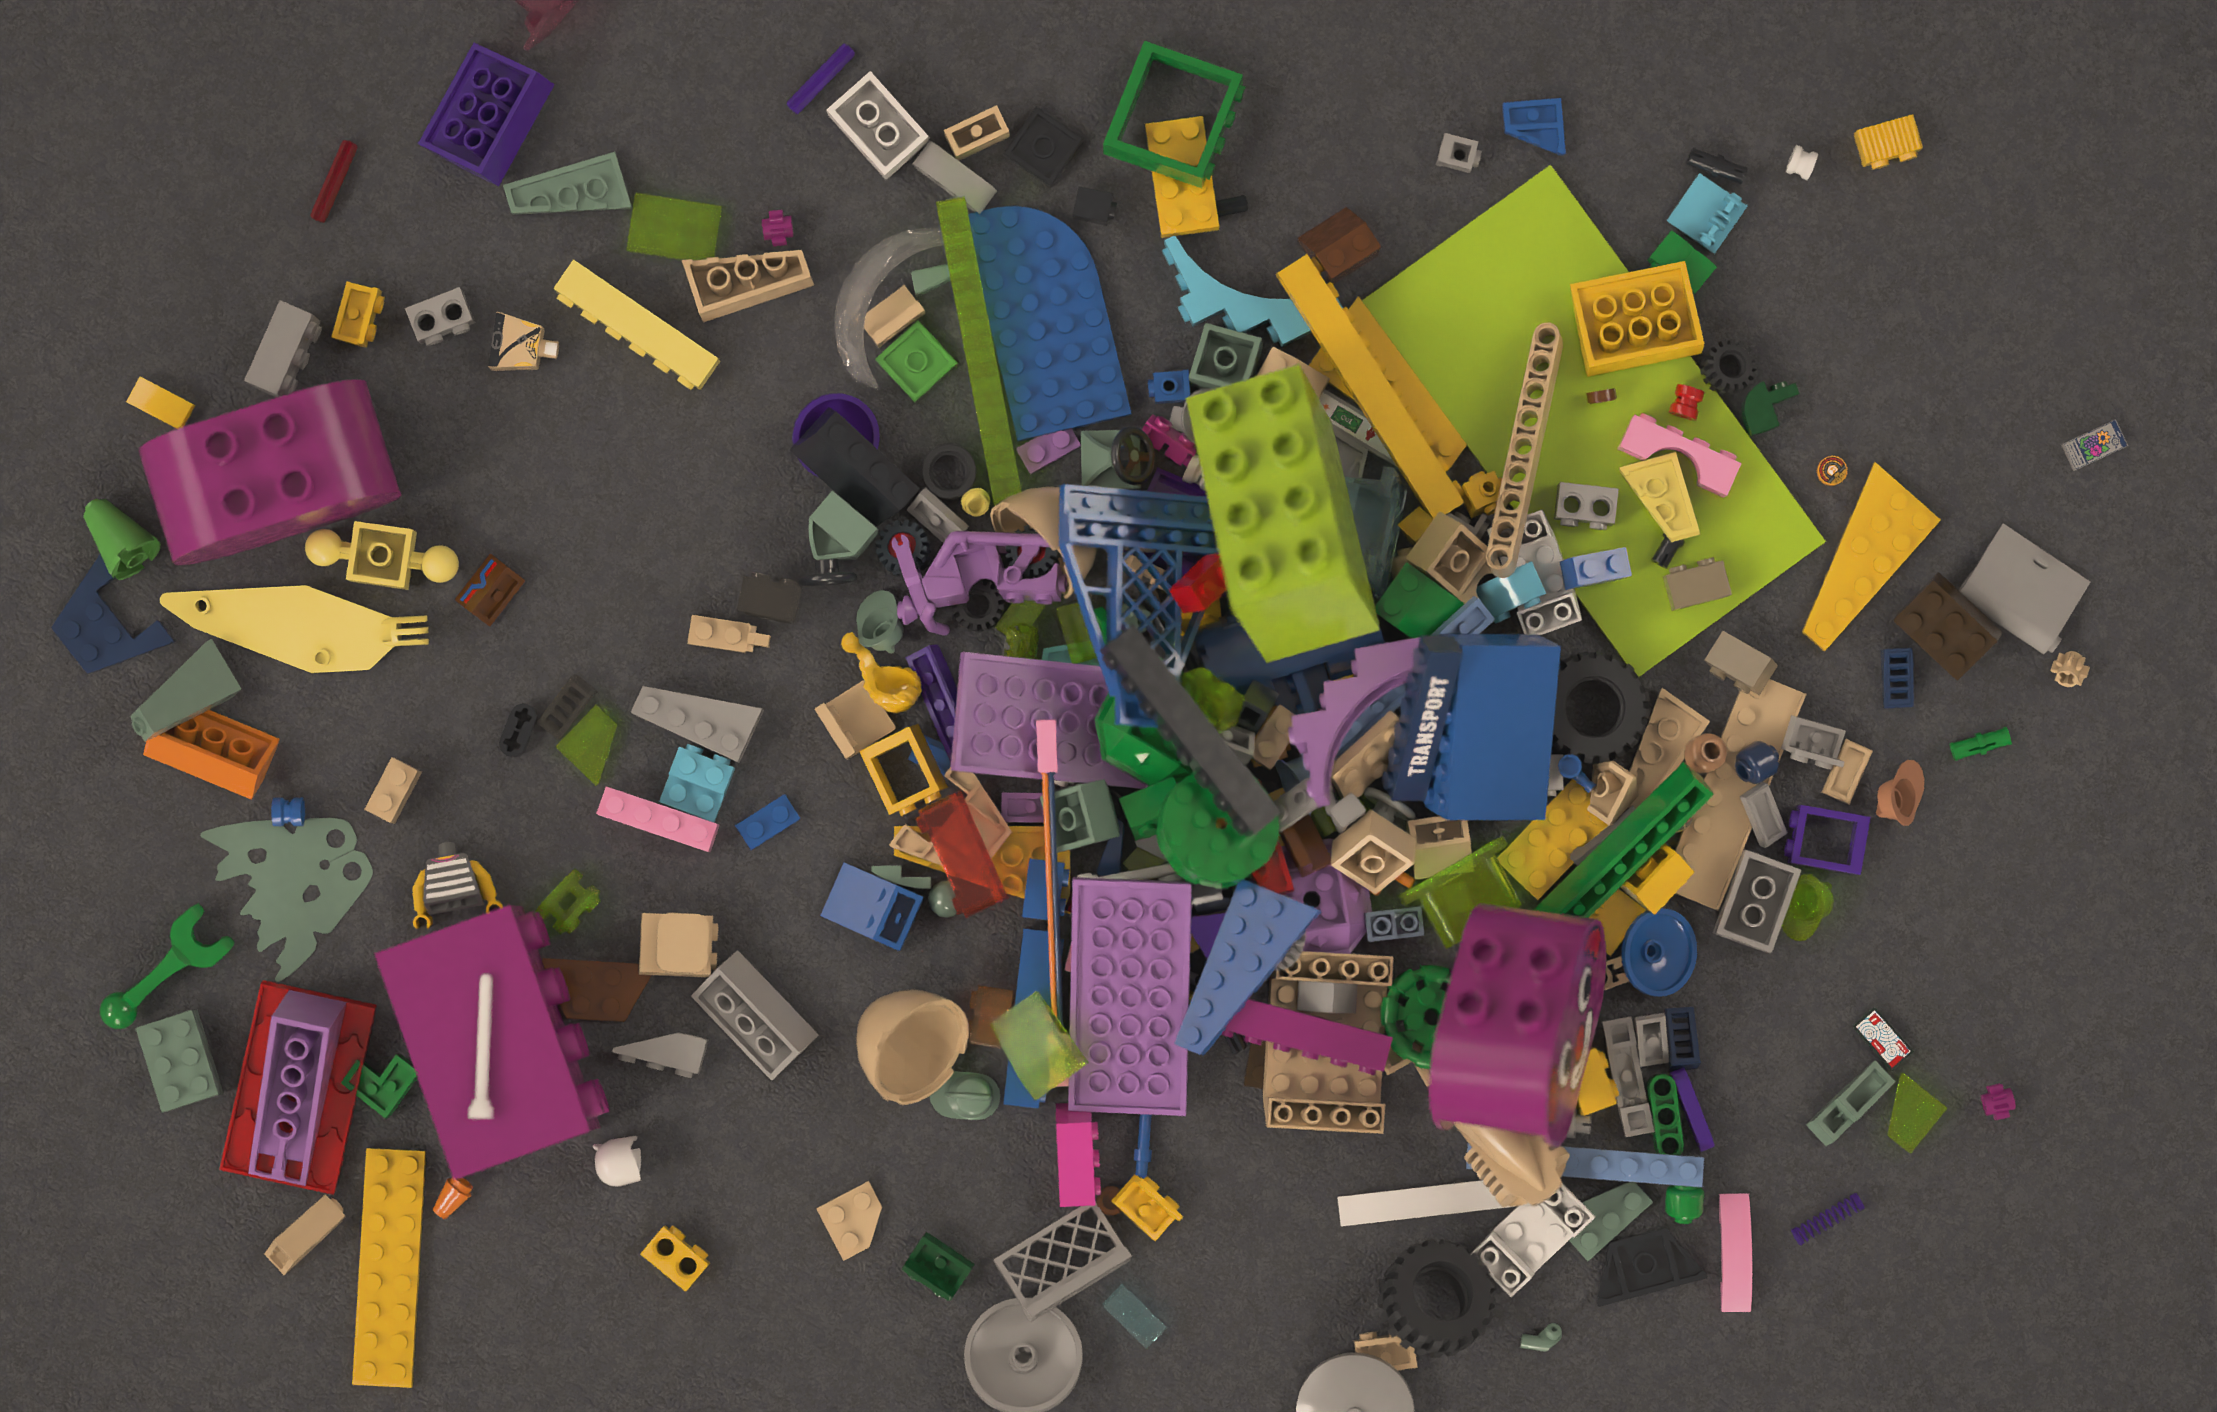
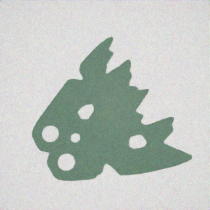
M309 818L305 820L304 826H297L294 834L290 833L284 826H273L272 820H262L220 826L206 830L200 835L201 838L229 852V855L217 865L218 874L215 878L216 881L226 880L242 874H248L252 877L248 885L256 889V892L243 907L240 915L250 914L252 918L261 920V925L257 931L259 936L257 943L258 951L262 952L271 944L286 937L285 948L276 960V963L281 965V969L275 977L276 982L284 980L312 955L317 944L313 932L330 933L364 891L373 875V869L367 856L362 852L354 850L357 843L356 834L349 822L343 819ZM338 829L344 833L345 842L341 847L332 848L328 845L326 838L331 830ZM258 848L266 850L267 855L264 862L254 864L250 861L248 857L250 850ZM322 860L329 861L330 866L327 870L320 868L319 864ZM356 862L361 867V875L357 880L351 881L344 877L343 868L347 863ZM309 885H317L321 895L314 901L305 903L303 900L304 891Z

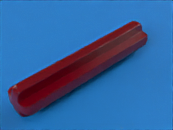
M348 140L342 141L311 211L310 217L321 223L326 222L358 149L355 143Z

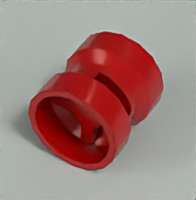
M1677 384L1675 389L1677 399L1671 403L1669 413L1683 419L1696 421L1699 414L1697 403L1703 401L1705 392L1691 386Z

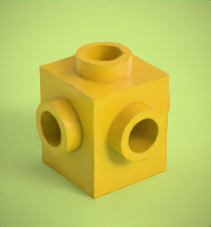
M1484 471L1472 475L1468 479L1469 481L1461 487L1465 493L1462 499L1471 518L1482 513H1486V515L1495 513L1502 478H1498L1495 471L1487 474Z

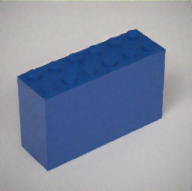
M1439 634V636H1454L1463 651L1426 800L1423 801L1425 807L1445 820H1545L1561 646L1540 635Z

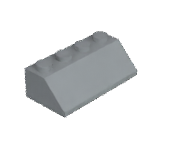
M738 950L722 963L691 995L771 1081L819 1036Z

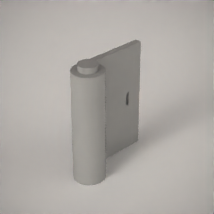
M2003 523L1975 569L1968 575L1958 591L1986 617L2044 655L2047 651L2053 653L2061 642L2062 638L2058 635L2089 586L2090 581Z

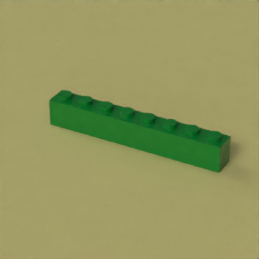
M1683 762L1534 910L1589 918L1714 793L1704 779Z

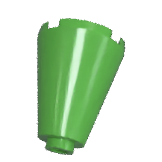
M94 499L86 505L83 517L106 568L113 578L116 577L118 580L129 578L144 569L142 563L147 558L152 561L157 556L161 545L157 538L107 499Z

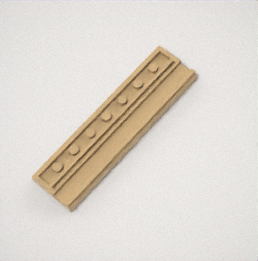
M1769 679L1760 695L1752 691L1749 694L1739 691L1721 735V739L1727 748L1725 762L1720 768L1706 773L1704 781L1714 795L1693 815L1691 825L1682 831L1675 851L1695 872L1675 894L1711 909L1719 910L1752 829L1740 796L1758 785L1744 782L1737 775L1734 767L1736 755L1753 742L1762 741L1772 745L1777 750L1779 762L1784 751L1781 747L1791 715L1798 716L1806 693ZM1773 776L1769 777L1763 782L1768 783V785H1770Z

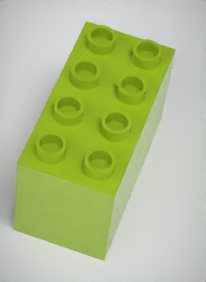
M1300 364L1187 397V406L1232 610L1266 663L1379 631L1380 627L1333 425Z

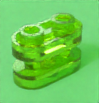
M576 868L560 882L535 910L540 912L543 919L551 913L557 919L552 927L560 935L565 931L570 935L581 923L578 919L585 910L590 913L601 902L598 898L601 892L593 884L586 890L579 884L584 876ZM571 892L578 899L565 911L559 904Z

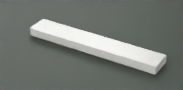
M1483 1180L1337 1197L1341 1226L1506 1208L1497 1202L1496 1196L1490 1193Z

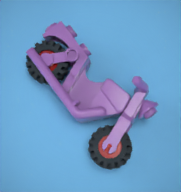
M899 520L894 521L895 526L891 527L890 524L885 526L887 531L884 533L881 530L879 533L881 539L876 541L878 547L876 553L886 570L892 571L895 576L899 577V574H902L910 592L911 598L904 596L903 601L898 602V619H902L903 624L908 625L920 616V620L927 631L945 636L950 632L948 625L934 620L933 615L936 608L968 602L970 589L974 584L983 579L995 582L1002 598L1010 603H1023V600H1033L1038 604L1047 605L1052 604V601L1061 602L1062 592H1066L1067 575L1063 574L1059 566L1061 554L1057 549L1053 550L1034 528H1030L1029 525L1024 526V531L1021 532L1020 529H1017L1015 533L953 531L947 536L923 578L920 568L923 571L926 567L925 561H930L929 553H932L929 538L923 529H920L918 524L913 523L912 525L908 520H904V524H901ZM1001 555H1006V559L1009 562L1010 566L1006 569L1004 568Z

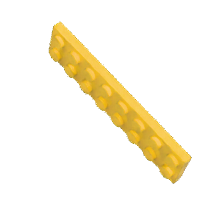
M366 1148L352 1385L413 1387L426 1151Z

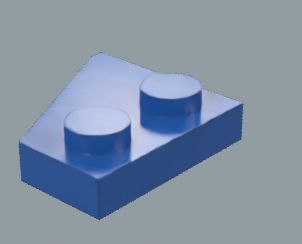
M1561 98L1502 103L1505 134L1560 156L1566 154Z

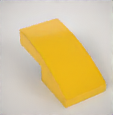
M141 376L126 401L176 429L185 426L195 407L194 404Z

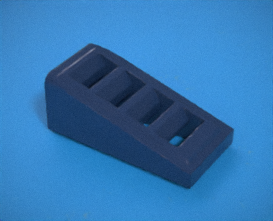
M1913 648L1881 650L1884 709L1914 707ZM1890 658H1904V663L1890 664ZM1905 669V675L1890 676V670ZM1905 681L1906 687H1890V682ZM1906 693V699H1890V694Z
M1119 815L1117 817L1119 837L1108 839L1096 871L1098 875L1106 876L1121 873L1126 825L1125 816Z
M1694 1007L1664 1009L1669 1071H1675L1683 1067L1685 1070L1697 1069L1700 1065V1054ZM1688 1018V1023L1672 1024V1019ZM1689 1030V1034L1674 1035L1673 1031ZM1690 1042L1688 1047H1675V1043ZM1691 1054V1058L1677 1059L1676 1055Z

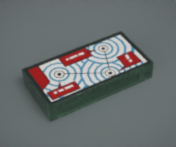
M1875 1007L1852 1026L1890 1071L1895 1069L1914 1052Z

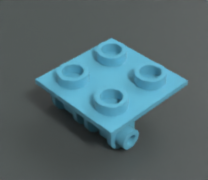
M1699 173L1667 219V222L1715 254L1747 208V205L1741 202L1742 198L1735 193H1728Z

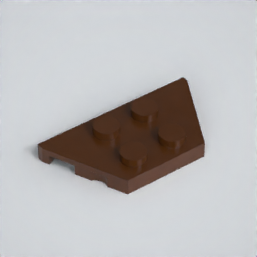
M543 958L542 961L545 970L559 967L563 974L570 994V1001L560 1005L565 1017L568 1019L626 1022L652 976L639 975L638 963Z

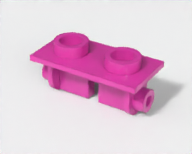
M1152 415L1142 428L1151 439L1153 447L1160 451L1164 443L1168 444L1169 448L1164 455L1180 466L1183 464L1188 467L1192 456L1194 457L1198 452L1196 445L1189 441L1184 433H1180L1172 428L1171 422L1162 416L1156 417Z

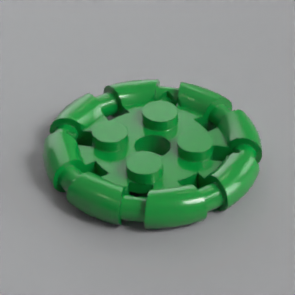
M1420 965L1417 970L1412 971V969H1408L1402 972L1392 981V986H1388V995L1383 997L1381 1003V1026L1385 1027L1387 1036L1393 1037L1390 1047L1403 1060L1407 1058L1414 1062V1066L1424 1069H1431L1435 1035L1447 992L1441 990L1440 986L1443 982L1449 985L1452 976L1449 968L1439 965ZM1422 980L1425 988L1418 991L1416 982ZM1400 996L1406 999L1403 1007L1397 1002ZM1426 1010H1432L1436 1013L1438 1018L1436 1025L1426 1023L1424 1019ZM1403 1020L1406 1031L1398 1032L1396 1022ZM1413 1042L1422 1046L1420 1052L1412 1048Z

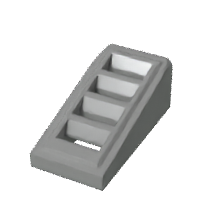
M1353 793L1348 794L1330 808L1331 818L1339 834L1346 831L1365 814V808Z

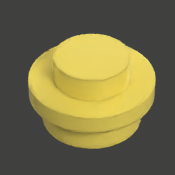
M973 488L962 496L961 506L971 516H981L989 509L990 497L984 489Z

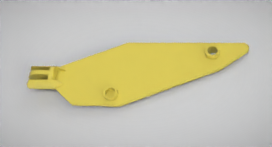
M307 585L164 593L160 597L162 606L191 627L310 673L370 670L394 646L429 645L428 638L402 640V635L428 633V627L401 628V623L426 622L427 615L390 617ZM200 600L205 601L207 604L205 611L200 610L198 606Z

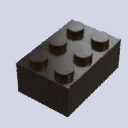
M1939 572L1897 613L1893 620L1957 681L1999 640L2002 634L1998 627Z

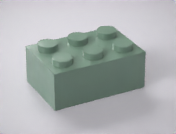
M190 1010L135 1028L161 1112H168L224 1094L198 1010Z

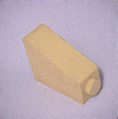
M325 1194L272 1242L265 1252V1256L283 1275L287 1274L345 1218L343 1207L334 1198L330 1199Z

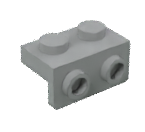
M1791 715L1781 749L1790 752L1791 759L1807 763L1808 759L1816 760L1814 765L1831 770L1833 765L1843 767L1845 762L1837 759L1846 730Z
M1310 777L1302 780L1297 786L1274 801L1276 807L1281 812L1278 815L1279 832L1284 831L1318 807L1314 798H1309L1306 780H1311ZM1330 783V792H1331V791H1333V788H1332V785H1331V783Z

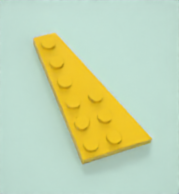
M1876 462L1871 467L1859 500L1849 519L1835 552L1834 559L1824 578L1823 585L1802 630V633L1823 651L1833 643L1941 520Z
M894 826V838L903 826ZM943 826L908 827L930 843ZM1009 826L1012 833L976 878L895 848L894 856L1024 899L1029 858L1045 860L1044 826ZM1070 850L1057 853V862L1065 863L1064 869L1069 870ZM1070 872L1068 887L1062 886L1060 898L1066 899V903L1070 896Z

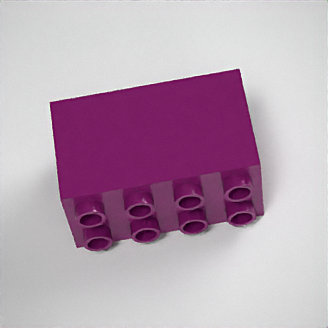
M509 905L375 953L454 1180L601 1128L597 1116L610 1112L608 1101L599 1079L585 1082L577 1060L590 1056L588 1044L580 1024L572 1023L565 1026L558 1005L570 1001V994L563 974L559 967L545 970L538 949L551 945L544 920L540 912L534 913L531 911L525 914L523 906ZM483 974H489L492 977L488 1100H491L490 1106H493V1118H469V1106H472V1100H476L480 978Z

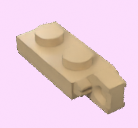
M692 615L687 644L746 653L753 652L754 646L769 648L771 636L756 633L757 626L750 625L749 623Z

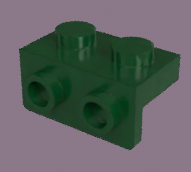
M925 1232L903 1265L902 1270L912 1280L921 1282L930 1288L936 1296L951 1301L975 1264L928 1232Z

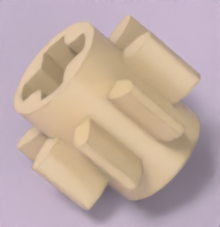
M2074 651L2066 652L2065 654L2059 653L2057 660L2053 662L2051 672L2057 673L2055 681L2065 687H2073L2076 684L2081 686L2083 679L2087 678L2090 667L2084 665L2086 658Z

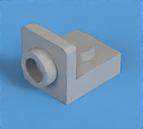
M1455 512L1454 515L1451 513L1447 514V516L1462 523L1478 539H1481L1489 524L1484 522L1488 516L1485 513L1480 515L1474 527L1469 525L1471 520L1459 512Z

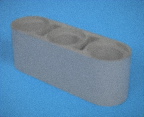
M932 141L928 142L912 163L922 174L972 211L978 212V214L983 211L997 192L992 185Z

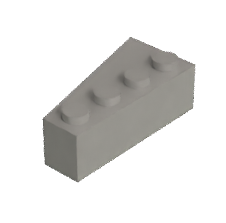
M645 686L642 687L631 710L632 714L738 763H740L764 712L762 708Z

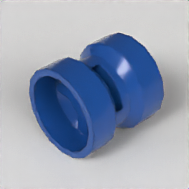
M273 797L271 808L272 825L284 826L291 822L293 826H304V798L294 797L289 802V800H285L282 797Z

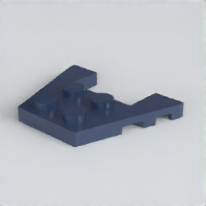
M101 554L51 627L87 674L111 667L125 660L144 655L176 642L158 620L137 637H132L98 593L99 590L116 578L109 574Z

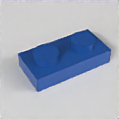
M784 794L735 826L750 850H753L801 818Z

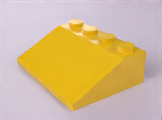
M1685 261L1570 284L1587 377L1702 354L1705 343Z

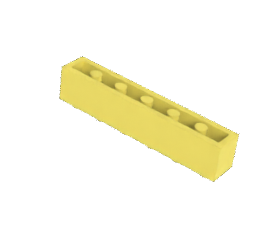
M575 260L571 262L554 287V290L559 294L557 299L569 308L573 304L583 310L580 314L593 324H596L597 321L607 326L606 333L618 341L621 337L625 338L631 343L629 348L641 357H644L647 353L655 359L653 365L666 374L671 370L679 375L677 381L690 390L694 386L701 390L720 363L716 356Z

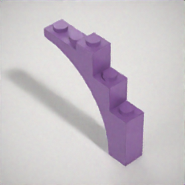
M1420 638L1355 649L1356 660L1351 661L1354 677L1323 682L1324 693L1320 694L1323 711L1292 716L1293 726L1288 727L1291 745H1296L1300 754L1303 753L1305 769L1310 770L1311 780H1306L1309 798H1314L1318 807L1330 805L1331 774L1342 740L1355 720L1373 702L1390 690L1407 683L1408 673L1412 671L1414 663L1413 651L1418 647Z

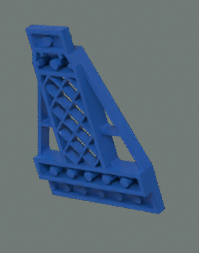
M1071 484L1060 485L1059 547L1111 697H1115V725L1157 728L1158 725L1153 718L1147 717L1139 707L1140 702L1135 695L1129 694L1120 683L1121 677L1117 672L1110 670L1102 660L1103 655L1099 650L1105 646L1088 594H1100L1106 597V644L1120 634L1122 630L1129 627L1124 619L1133 612L1141 622L1137 627L1138 631L1141 632L1146 628L1154 637V640L1149 645L1154 649L1159 644L1164 649L1165 658L1162 661L1180 683L1181 671L1205 610L1193 612L1181 642V609L1169 589L1182 577V555L1204 557L1205 555L1220 553L1208 497ZM1072 546L1103 548L1107 551L1106 588L1086 587L1084 585ZM1143 552H1151L1154 554L1148 559ZM1132 553L1143 564L1135 572L1125 562ZM1159 556L1166 562V571L1162 575L1152 564ZM1145 569L1156 580L1149 588L1138 577ZM1122 570L1128 576V579L1123 584ZM1132 582L1142 593L1134 602L1124 591ZM1158 585L1166 592V600L1162 604L1151 593ZM1145 598L1155 609L1148 617L1138 607ZM1122 600L1128 606V608L1123 613ZM1158 614L1166 622L1165 629L1161 633L1151 623Z

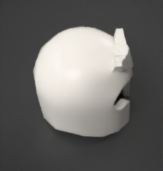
M637 1136L612 1139L604 1144L593 1145V1148L597 1151L595 1155V1169L599 1178L605 1184L619 1187L641 1180L639 1174L641 1150L640 1148L631 1150L633 1141L637 1140Z

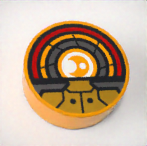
M1837 456L1824 458L1817 467L1819 480L1828 486H1835L1841 483L1847 475L1845 462Z

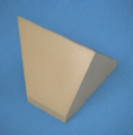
M1615 761L1593 764L1592 781L1596 786L1591 791L1590 805L1587 811L1611 826L1638 797L1637 778Z

